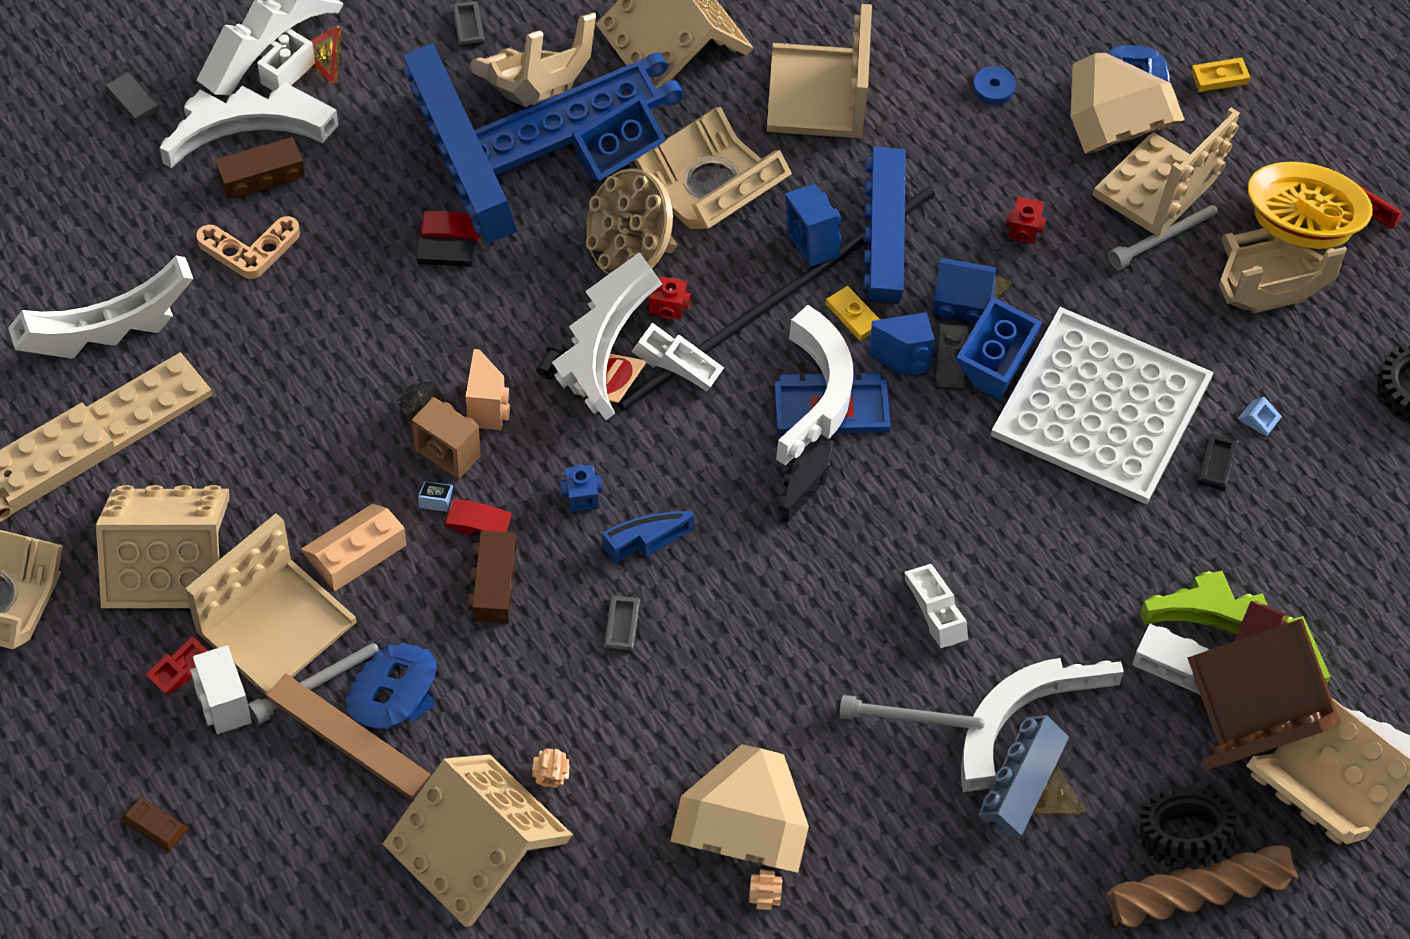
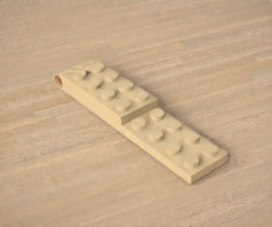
M180 352L86 407L82 402L0 450V522L211 397V388Z

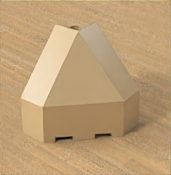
M1095 53L1073 63L1071 119L1084 153H1095L1118 142H1128L1151 131H1161L1184 121L1171 83L1107 53Z
M743 744L740 745L681 796L671 842L798 873L809 826L784 754Z

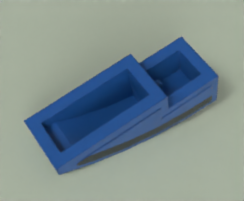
M673 511L629 520L603 532L602 547L614 563L619 562L637 550H640L645 557H648L692 531L694 515L691 511Z

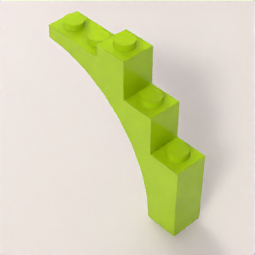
M1223 571L1214 573L1204 572L1195 577L1190 590L1183 588L1174 594L1166 596L1155 595L1144 601L1140 616L1144 624L1163 621H1188L1214 626L1236 635L1250 601H1258L1267 606L1268 604L1263 593L1254 596L1246 594L1235 600ZM1289 617L1288 623L1303 618L1326 684H1328L1331 676L1304 617L1294 619Z

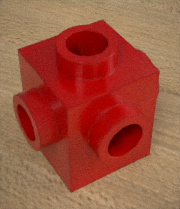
M1017 197L1014 211L1009 210L1005 226L1010 227L1008 238L1035 244L1037 233L1043 234L1046 218L1041 217L1044 202Z
M657 276L662 285L649 295V314L662 316L667 319H681L683 310L689 309L691 293H687V281Z

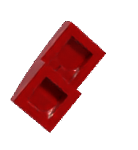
M426 211L423 213L420 236L474 239V245L477 244L479 236L468 214L447 211Z
M453 499L444 526L470 536L474 532L481 534V531L507 532L512 513L482 503Z
M191 636L172 656L167 653L146 676L168 695L192 678L190 669L195 668L193 656L208 652V650Z

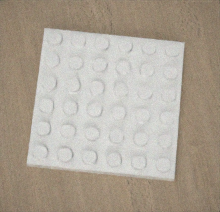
M1060 307L991 431V436L1147 505L1212 379L1213 372Z

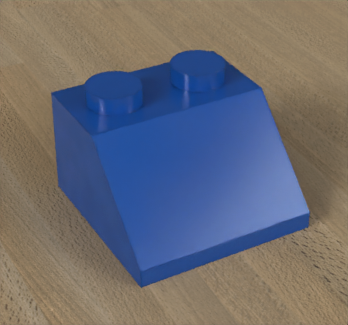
M941 258L934 296V314L945 319L956 318L977 324L991 298L994 297L996 267Z
M927 312L872 321L868 346L869 357L902 375H919L925 371H930L935 339Z

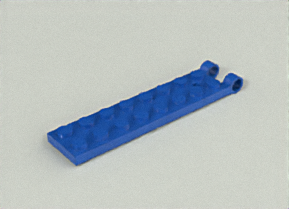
M654 52L644 59L474 131L494 174L498 175L573 143L572 133L639 93L643 95L649 109L664 103L666 105L677 104L682 100L684 93L677 81H668L658 88L654 87L648 75L657 77L668 69V64L662 53ZM629 91L632 93L628 96H623L624 92Z

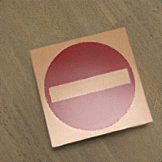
M615 354L609 355L606 367V389L609 402L619 403L646 364V360Z

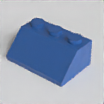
M641 93L572 133L577 157L589 179L594 181L602 180L667 141Z
M992 297L957 355L956 362L975 388L1001 400L1033 345L1042 322Z

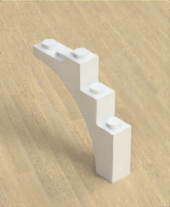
M254 0L242 25H224L197 81L214 94L231 96L253 61L277 37L297 23L312 16L324 13H339L343 3L339 0Z
M285 82L270 94L269 99L242 86L228 98L227 103L199 90L194 97L189 98L184 107L186 119L179 123L177 129L170 137L163 140L160 152L163 164L172 168L185 155L207 142L225 135L252 130L287 131L304 135L323 143L338 126L336 109Z
M640 252L585 291L592 300L588 303L591 311L569 326L575 335L571 339L575 346L552 362L558 371L554 376L563 388L569 386L575 394L579 391L583 398L588 396L584 400L594 414L599 411L605 420L615 414L608 400L606 389V367L611 348L619 331L633 311L646 297L662 285V282Z
M175 256L160 272L148 281L108 301L66 311L38 312L22 310L8 327L15 350L72 359L75 358L87 342L117 345L130 329L159 333L173 316L170 306L193 280L186 258Z

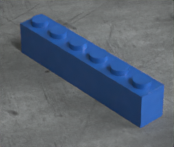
M873 146L871 157L866 156L865 173H869V180L866 179L864 196H869V200L864 206V219H868V226L864 227L863 242L868 243V250H864L863 266H867V274L864 273L862 290H867V301L900 303L904 291L906 149Z

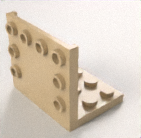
M618 0L596 23L626 65L644 59L651 53H662L668 64V69L657 77L648 75L655 88L670 81L711 38L720 46L725 44L734 53L738 51L748 55L754 49L717 0Z
M861 4L860 15H855L854 31L858 32H853L852 48L773 43L767 132L862 139L868 92L872 5Z
M1230 108L1224 122L1191 155L1152 132L1094 188L1092 196L1160 237L1211 186L1224 169L1226 163L1223 159L1232 147L1230 140L1238 130L1239 125L1236 123L1240 112Z
M123 485L112 489L96 524L101 608H190L185 588L219 561L218 531L229 502V489H221L217 485L206 486L204 489H192L188 485L177 486L174 489H163L159 485L148 486L145 489H134L133 486Z
M276 513L185 588L196 633L214 649L228 645L236 669L265 696L285 673L293 678L357 623L356 617L291 560L284 520Z
M1332 698L1340 720L1338 724L1322 733L1279 746L1274 754L1253 756L1246 766L1253 771L1250 775L1264 786L1269 783L1277 790L1275 795L1288 805L1294 803L1302 809L1300 814L1307 821L1314 825L1318 822L1327 829L1325 834L1337 844L1341 845L1344 842L1347 845L1366 839L1409 784L1410 757Z
M491 755L443 759L383 842V845L465 927L473 925L527 850L564 845L573 834Z

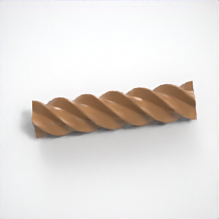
M1282 845L1265 847L1256 853L1250 852L1234 855L1218 864L1213 860L1211 861V866L1207 868L1202 864L1198 869L1191 870V867H1185L1184 870L1177 869L1169 875L1158 874L1149 876L1140 882L1121 883L1111 888L1106 893V897L1112 911L1114 925L1116 926L1120 922L1128 927H1136L1144 921L1147 915L1164 920L1170 917L1176 908L1186 912H1196L1206 900L1217 905H1223L1235 893L1251 898L1256 896L1264 885L1274 890H1283L1290 883L1291 878L1298 880V875L1292 863L1290 848Z

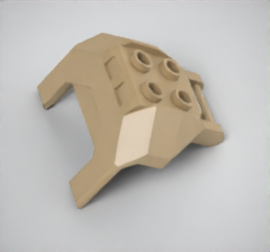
M596 14L583 15L578 19L574 43L569 50L563 52L543 51V33L539 30L527 34L524 52L520 53L507 48L501 50L497 55L485 59H474L470 63L471 71L475 75L487 79L507 100L524 107L538 104L571 90L574 80L591 56Z
M1264 228L1233 235V233L1224 234L1222 236V243L1229 259L1222 274L1219 287L1228 304L1244 310H1251L1252 313L1305 302L1308 297L1337 278L1347 248L1326 249L1324 256L1310 248L1287 243L1273 236ZM1263 239H1268L1267 242H1263V243H1259V244H1254V245H1250V246H1246V247H1241V248L1239 247V245H1242V244H1246V243H1250V242H1254V241H1259V240H1263Z

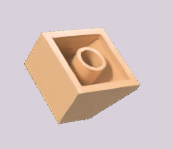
M474 349L466 391L467 416L472 418L479 428L502 430L503 420H508L510 414V404L508 403L509 388L504 387V376L480 350Z

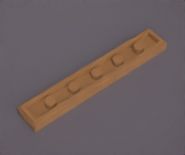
M285 673L266 695L268 701L411 801L430 779L431 774L288 674Z

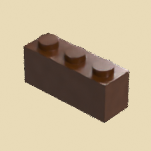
M293 137L215 159L217 174L227 199L243 197L254 191L267 190L275 185L294 182L299 178L305 177L303 160Z
M481 531L480 542H474L473 559H478L477 567H472L471 584L475 585L474 593L469 592L468 610H473L474 621L509 623L517 549L516 533Z

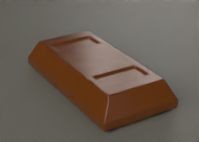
M141 796L121 818L122 822L168 852L174 848L189 830L187 826Z

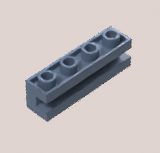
M1047 715L1028 717L1022 722L1019 728L1020 731L1013 745L1008 749L1007 757L1001 769L997 772L989 793L983 800L978 816L985 823L996 822L993 830L1000 837L1022 836L1069 739V736Z

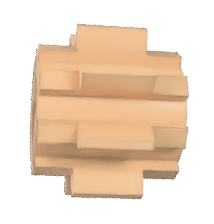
M549 748L539 751L538 757L533 758L532 776L536 777V783L541 784L543 787L553 788L563 785L564 779L567 780L569 775V759H566L564 752Z
M760 870V875L752 874L749 903L757 904V909L771 910L772 905L780 906L782 877L774 876L775 871Z

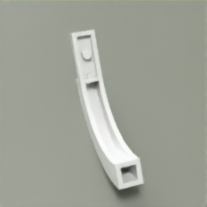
M809 305L791 319L789 340L802 347L817 362L824 375L827 389L819 403L778 440L776 460L784 465L794 457H799L804 448L811 441L815 442L820 434L829 439L837 431L848 411L851 397L853 363L849 348L833 324Z
M1057 658L1025 667L999 683L984 698L973 716L982 718L985 722L984 727L980 730L968 729L961 760L963 792L991 789L996 776L993 762L994 741L1004 723L1018 709L1037 698L1049 694L1118 686L1124 672L1122 663L1101 661L1095 665L1082 666L1074 664L1067 668H1062L1061 659Z

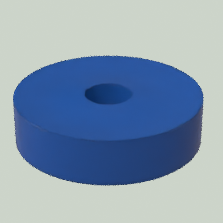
M989 66L978 71L973 83V91L976 97L982 102L991 105H1000L1008 102L1013 97L1016 87V81L1012 73L998 66Z

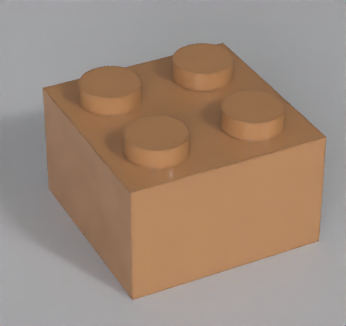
M433 397L412 419L415 451L456 478L460 479L481 457L479 426L472 418L464 417L456 412L449 403H442Z

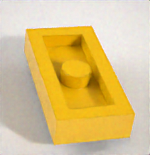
M1243 58L1193 65L1191 70L1198 92L1247 85L1250 81V75Z
M849 286L826 299L828 308L859 341L870 335L872 321L880 320Z

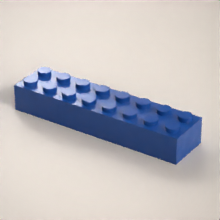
M431 43L403 55L407 66L402 68L408 82H411L408 83L414 98L420 101L417 102L422 116L427 121L426 124L432 137L435 139L440 155L445 160L446 168L454 180L453 182L459 196L461 195L462 202L468 216L472 219L477 235L483 234L486 243L489 244L518 232L507 199L434 44Z

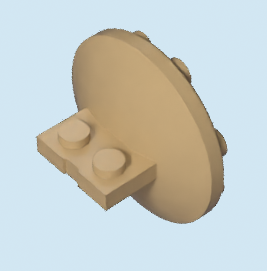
M639 169L621 170L609 176L598 189L595 196L590 199L586 228V246L594 259L592 251L604 252L596 263L606 274L609 275L639 252L652 269L661 259L664 252L673 253L678 245L671 236L673 214L670 197L662 182L653 174Z

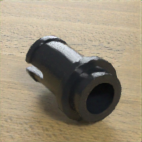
M557 342L546 348L547 354L536 369L537 373L542 371L540 376L547 379H552L556 371L552 362L567 351L562 344Z

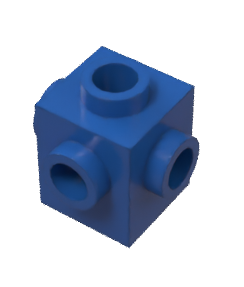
M575 465L571 468H564L565 480H560L561 496L567 497L569 512L598 509V493L602 492L600 475L595 476L593 465Z

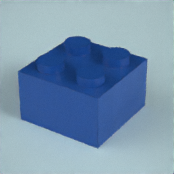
M815 183L785 193L787 234L809 266L812 267L840 257L842 237L839 232V224H841V216L836 208L833 209L829 204L826 193H821Z

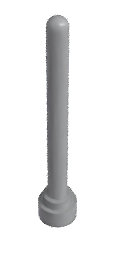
M1211 205L1171 225L1160 237L1152 235L1130 247L1118 246L1108 252L1109 262L1118 271L1129 266L1136 255L1215 216L1218 212L1217 207Z
M369 644L300 683L309 690H312L374 656V653L379 651V648L376 644ZM265 698L263 700L256 699L248 704L250 715L258 726L270 720V716L274 714L273 711L278 709L276 705Z
M843 695L840 704V718L846 720H854V718H860L863 715L978 730L982 729L985 725L984 720L980 717L864 704L862 700H857L856 696Z

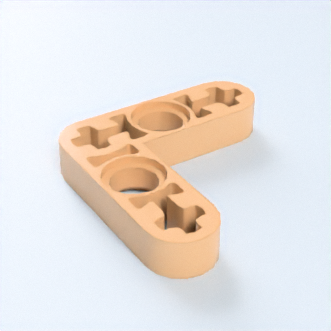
M285 216L278 219L250 247L214 225L202 226L197 231L196 237L198 245L203 251L243 277L254 279L261 276L299 238L300 229L295 218ZM212 236H214L215 241H213L212 239H207L205 241V237L211 238ZM266 244H274L277 246V248L272 252H265L262 250L263 246H265ZM228 248H235L238 250V252L233 256H226L223 254V252ZM246 262H247L248 264H250V265L256 263V267H254V266H249V267L247 268Z

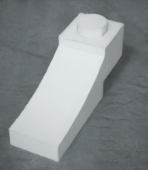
M653 323L631 351L642 360H646V363L653 368L658 366L672 371L693 382L706 392L724 369V367L680 335L674 339Z
M929 564L904 572L905 581L924 614L929 626V632L940 648L968 640L967 621L955 606L953 593L933 565Z

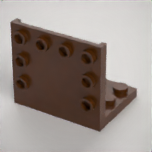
M1303 618L1187 657L1218 742L1216 747L1209 749L1210 755L1202 758L1206 770L1322 733L1340 722Z

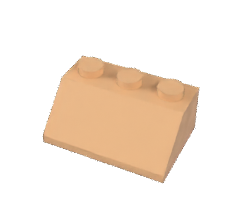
M371 504L303 547L301 552L335 592L405 547V528L388 508Z

